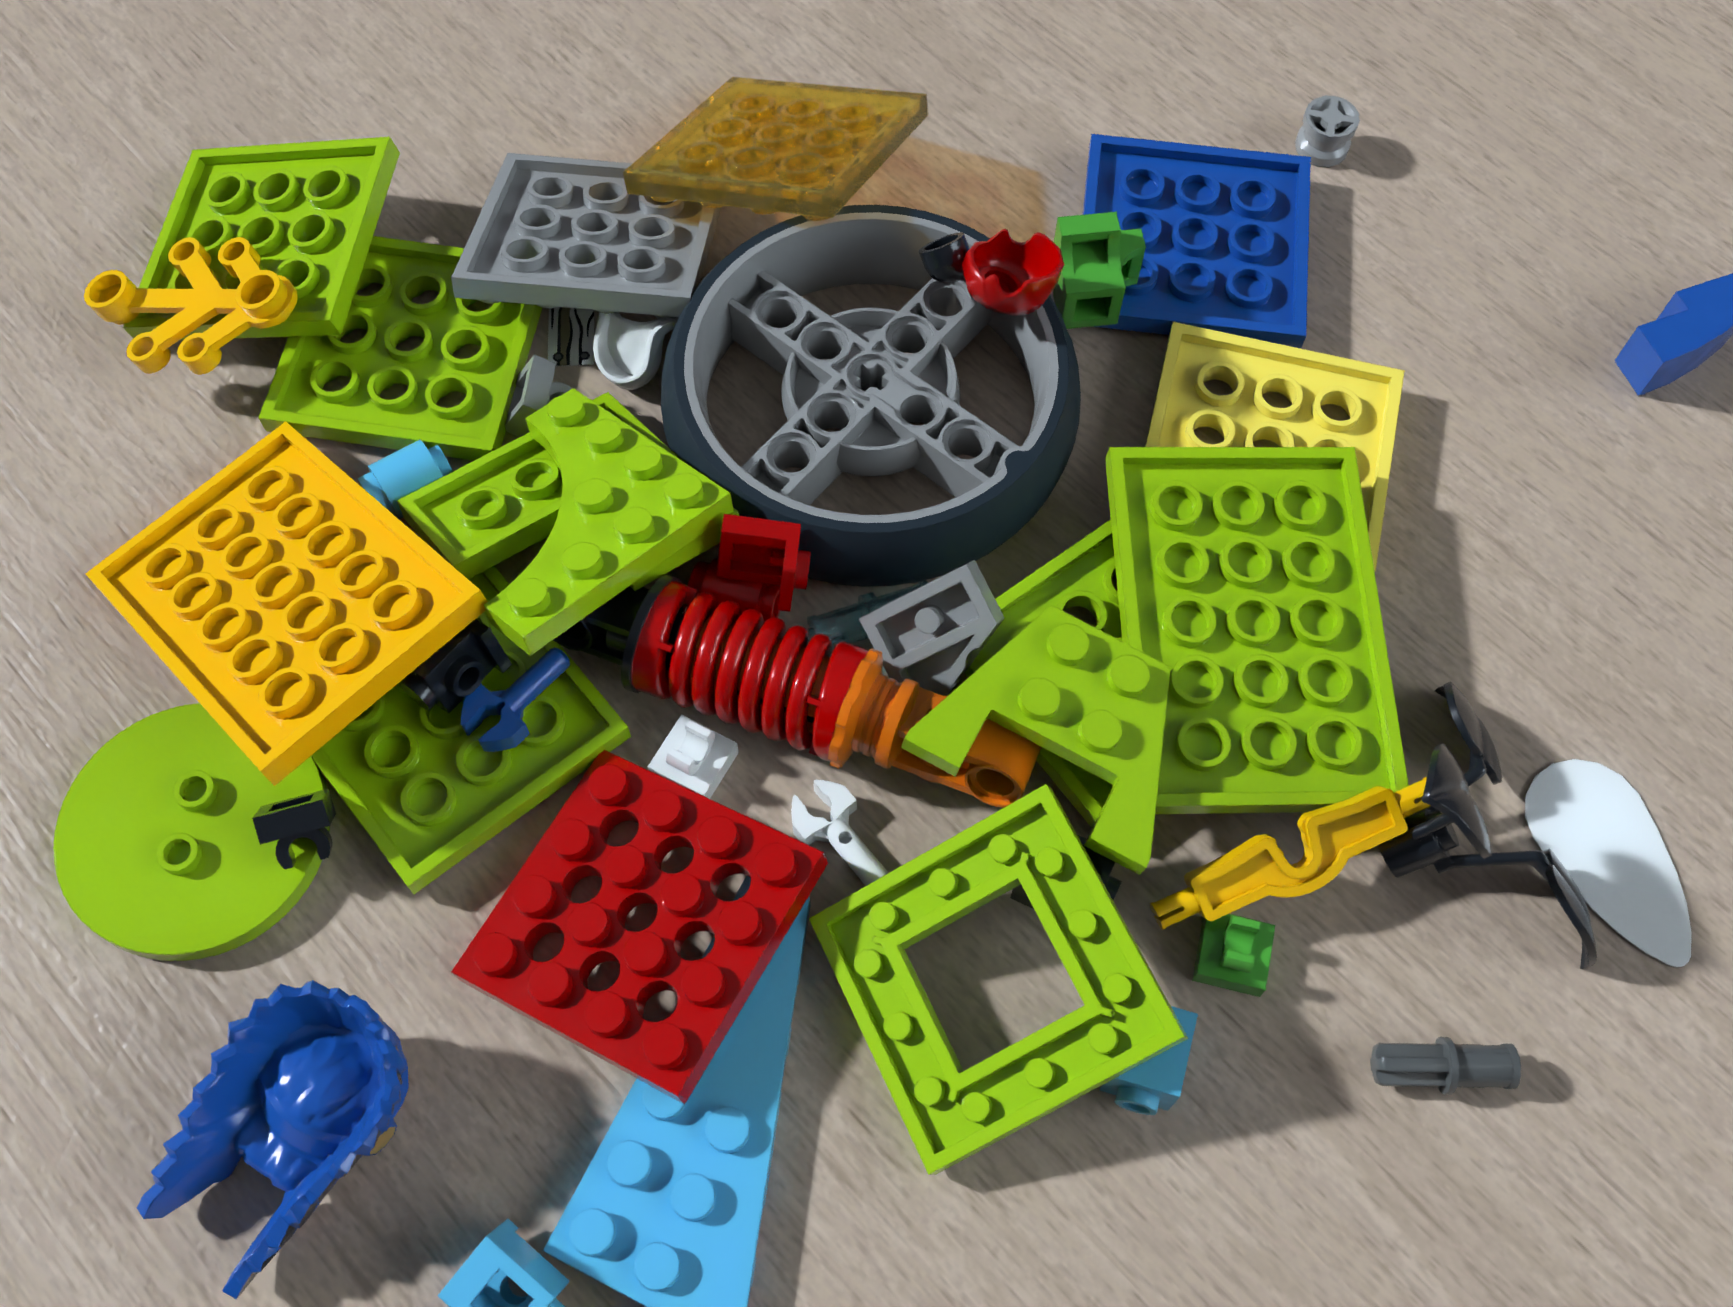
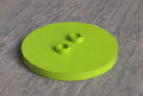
M200 703L170 708L137 721L110 739L91 757L73 781L64 798L57 819L53 847L54 865L62 893L74 913L93 932L117 948L137 956L162 961H188L203 959L236 949L269 930L298 903L312 883L322 862L314 841L301 837L292 842L296 863L293 868L285 870L276 858V845L279 840L260 845L252 818L261 806L327 789L321 770L310 756L274 786ZM330 826L325 827L330 833Z

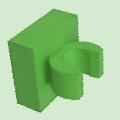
M1227 914L1214 921H1208L1203 917L1192 981L1260 997L1266 990L1275 925L1233 914Z

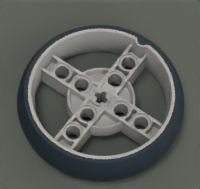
M850 205L818 210L780 222L742 243L705 276L693 292L690 302L683 309L672 332L666 350L661 385V411L669 449L676 454L677 458L730 492L733 508L738 511L739 516L800 523L801 530L798 550L811 552L808 578L861 587L894 586L943 576L973 560L977 561L1009 540L1035 516L1059 481L1073 450L1080 420V378L1073 342L1060 311L1049 295L1042 306L1030 314L1018 316L1001 314L985 308L973 299L968 292L965 276L960 281L953 283H943L931 278L925 270L918 252L926 244L959 232L964 233L969 248L975 242L988 241L990 239L977 230L950 218L900 206ZM853 284H884L920 290L900 311L885 308H857L842 311L831 316L802 297L814 291ZM987 324L1005 340L1016 354L1032 386L1035 403L1034 416L1029 435L1022 446L1016 445L959 405L960 383L953 359ZM734 341L784 375L781 388L782 403L788 420L742 467L729 456L718 442L711 428L707 409V394L711 377L720 360ZM912 422H922V423H924L925 425L919 426V425H912V424H910V423H912ZM829 428L840 429V431L827 432L824 430ZM961 454H963V455H969V456H972V457H974V458H972V459H961V458L957 457V455H961ZM790 467H797L802 469L801 471L793 473L783 471L784 469ZM911 467L956 497L932 507L887 515L839 513L810 506L842 472L860 476H882L898 473Z

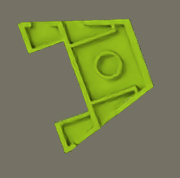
M1050 605L916 723L906 734L901 748L956 776L987 719H990L1111 783L1113 787L1084 846L1140 875L1147 868L1151 859L1171 667Z

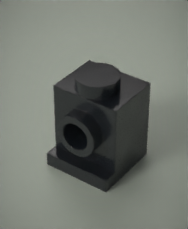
M475 619L406 676L399 684L405 693L425 710L429 711L436 704L449 714L467 695L477 689L482 680L494 667L504 673L512 663L492 630Z

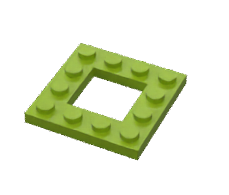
M1047 784L809 918L928 1175H937L1189 1039L1053 790ZM1022 885L1084 1006L964 1071L905 949L1013 888Z

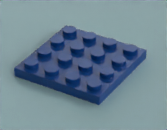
M1091 134L1082 215L1117 212L1121 230L1141 228L1146 246L1138 282L1125 288L1118 323L1093 327L1169 335L1172 323L1177 322L1301 349L1307 331L1311 157Z

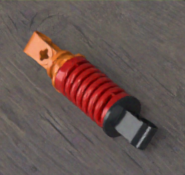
M668 574L661 576L651 589L641 587L634 591L630 586L553 640L565 648L583 651L621 665L622 685L624 689L631 692H643L659 699L672 698L678 706L683 708L694 706L702 715L711 716L717 714L722 722L726 724L740 723L748 732L756 733L763 731L769 740L775 742L787 738V741L794 749L799 751L809 749L808 753L829 761L830 766L838 769L844 766L853 752H862L865 756H873L877 766L885 769L894 766L913 773L926 781L940 783L972 795L978 800L996 807H1006L1022 798L1041 750V746L987 719L957 775L953 776L901 748L908 731L947 696L920 688V682L909 678L900 683L894 678L889 679L883 675V655L879 650L873 648L867 650L843 641L834 647L831 654L832 642L828 635L823 633L816 634L809 641L808 630L800 625L792 626L786 632V625L783 619L771 617L764 622L761 612L753 608L745 610L741 614L739 605L731 600L720 603L716 608L715 597L711 593H698V589L681 583L679 578Z

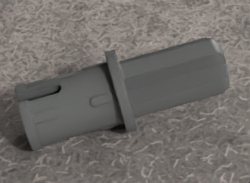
M1439 1037L1436 1039L1435 1044L1378 1043L1373 1046L1372 1058L1370 1059V1067L1375 1083L1381 1086L1438 1087L1442 1094L1447 1095L1455 1093L1457 1087H1503L1504 1089H1517L1521 1078L1520 1057L1514 1044H1454L1449 1037Z

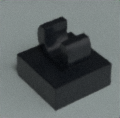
M329 788L261 806L252 818L260 845L279 840L276 845V858L285 870L293 868L296 863L292 842L297 838L306 837L314 841L320 860L330 856L333 842L329 831L325 827L331 825L336 812Z

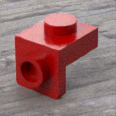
M724 514L717 577L780 585L777 610L790 612L793 589L806 590L811 552L798 550L801 524Z

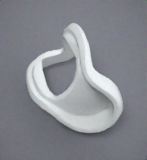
M599 312L593 343L594 358L599 370L609 381L626 390H635L646 385L655 376L660 366L664 336L674 329L679 317L668 319L656 317V320L636 322L622 317L619 312L610 314Z

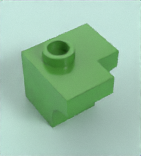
M1117 212L1058 217L1054 243L1061 249L1064 267L1052 293L1054 303L1060 311L1066 328L1117 324L1125 288L1138 282L1146 248L1142 229L1121 230Z

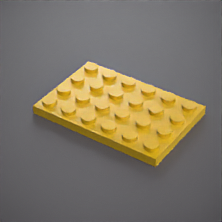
M286 421L85 573L274 786L485 612L484 604L488 602L477 586Z

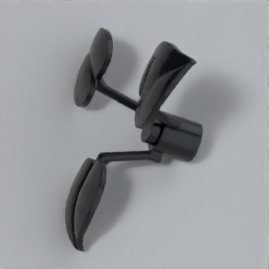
M1452 682L1438 687L1435 692L1447 699L1452 718L1470 749V767L1463 774L1444 743L1435 746L1422 797V802L1429 804L1430 807L1404 818L1408 830L1378 845L1388 868L1395 877L1399 878L1431 864H1434L1439 874L1453 868L1530 865L1548 881L1558 902L1581 936L1582 955L1580 969L1593 966L1597 961L1596 943L1585 900L1578 886L1553 851L1549 848L1544 851L1492 853L1486 824L1476 802L1471 797L1469 786L1486 773L1493 785L1502 782L1498 755L1490 734L1475 714L1463 693ZM1454 822L1479 854H1449L1450 849L1459 846L1456 832L1451 823Z

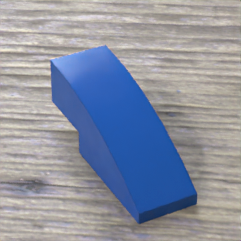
M1733 273L1675 292L1655 321L1636 328L1614 361L1638 396L1668 385L1694 370L1717 352L1733 335Z

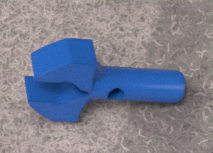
M551 648L506 690L490 692L480 684L473 693L465 697L463 703L461 725L466 735L469 736L478 728L485 718L491 715H501L499 723L490 728L479 739L481 747L485 752H495L515 748L530 734L526 724L522 721L524 709L569 668L570 660L568 656L559 648Z

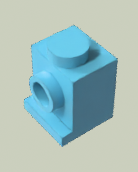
M506 1219L482 1240L437 1296L449 1307H566L557 1297L570 1281L516 1233L518 1227L511 1220ZM508 1279H512L528 1296H516L509 1287Z

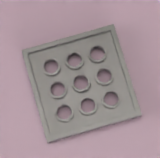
M507 153L451 277L454 298L476 299L484 303L511 302L534 304L542 308L568 307L591 309L606 314L616 312L649 314L663 319L680 317L683 309L690 302L693 292L702 280L726 192V171Z

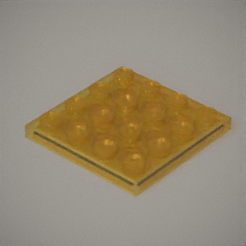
M731 77L623 171L627 194L651 196L657 202H670L674 200L700 202L706 208H720L724 206L749 208L756 214H772L776 212L799 214L811 221L833 218L928 116L927 94Z

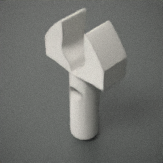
M825 780L813 781L814 792L831 809V822L823 817H813L808 813L806 806L796 795L793 796L791 809L793 834L799 841L808 845L816 840L830 843L865 886L888 874V871L849 826V815L857 810V800L844 785Z

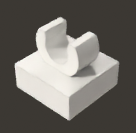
M681 714L648 765V770L710 799L738 755V745L733 740Z

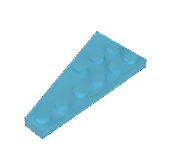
M746 876L734 900L741 898L748 891L751 883L749 876ZM809 897L685 1105L636 1078L543 1251L645 1307H748L777 1128L785 1063L791 1037L797 985H799L811 907ZM715 935L712 938L702 958H704L712 950L715 942Z

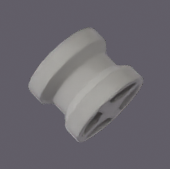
M1322 96L1310 102L1303 117V126L1300 128L1295 141L1296 151L1299 156L1311 157V165L1317 167H1332L1340 164L1348 154L1351 138L1355 135L1360 122L1359 112L1355 106L1346 99L1337 96Z

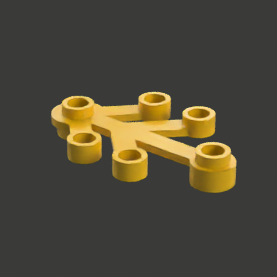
M187 237L179 240L171 247L168 253V260L183 277L189 280L194 289L137 288L123 272L108 270L94 277L84 292L86 304L102 320L119 325L131 322L139 313H177L151 332H144L134 337L127 347V357L142 372L148 374L158 372L167 365L171 358L170 346L216 315L228 314L205 332L193 333L187 336L177 349L178 358L191 372L198 375L206 374L215 369L222 358L221 347L251 327L264 329L283 323L290 316L298 299L297 290L289 279L277 275L273 271L260 269L261 257L259 253L243 237L228 240L221 246L218 252L219 262L231 276L239 278L241 283L237 289L222 288L209 267L211 263L210 254L197 239Z

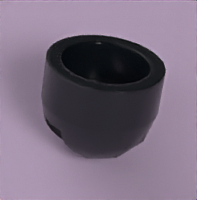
M963 232L953 233L936 239L918 251L925 270L934 280L943 283H953L960 281L964 277L962 264L970 248Z

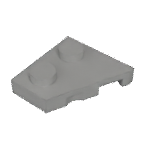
M973 560L862 616L859 620L874 649L882 652L883 667L889 678H894L900 683L909 678L920 682V688L948 696L1005 617L976 561Z

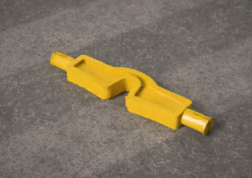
M1427 776L1394 793L1389 788L1375 786L1347 800L1302 814L1297 825L1301 832L1304 855L1297 863L1289 864L1284 857L1283 851L1278 847L1275 838L1267 834L1256 835L1218 859L1187 872L1184 875L1187 888L1156 902L1149 903L1151 911L1155 914L1156 922L1162 930H1165L1166 927L1197 913L1208 921H1214L1268 895L1282 898L1297 897L1322 888L1342 871L1349 858L1405 833L1408 830V826L1404 818L1430 807L1429 804L1422 802Z

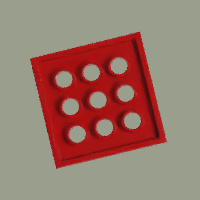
M604 750L597 755L451 972L466 985L685 1105L828 865V861L824 852ZM624 821L639 823L638 832L629 843L622 846L607 844L608 835L617 824ZM678 847H688L694 850L693 859L686 869L678 873L661 871L662 861L671 850ZM744 874L751 878L750 887L741 898L734 901H723L717 898V889L720 883L728 876ZM588 876L602 878L601 889L593 899L584 903H574L571 901V892L581 879ZM643 903L657 905V916L649 927L641 931L625 929L626 917L634 907ZM700 931H707L715 935L714 946L704 958L695 961L681 958L682 945L690 935ZM550 933L564 934V944L557 956L544 962L534 961L533 951L535 945L542 937ZM606 961H615L620 964L618 979L611 987L603 991H591L588 989L589 975L597 965ZM665 990L677 993V1006L668 1018L659 1022H650L644 1019V1007L652 995Z

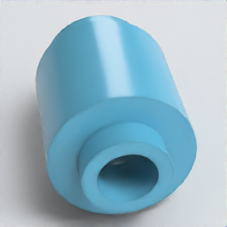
M419 439L368 465L370 472L357 478L363 489L400 520L403 518L397 500L453 472L438 445L427 449L423 441Z

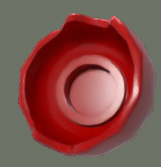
M1002 229L988 241L975 242L966 253L962 264L967 289L973 299L989 310L1012 316L1030 314L1039 309L1054 290L1064 267L1061 249L1045 234L1038 232L1026 242H1017L1010 237L1008 229Z

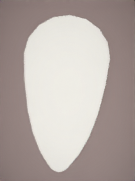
M1572 759L1552 763L1537 774L1525 795V819L1533 839L1541 850L1544 851L1550 848L1578 886L1585 902L1620 936L1644 953L1669 966H1685L1691 958L1692 936L1687 902L1677 871L1639 793L1622 775L1597 762Z

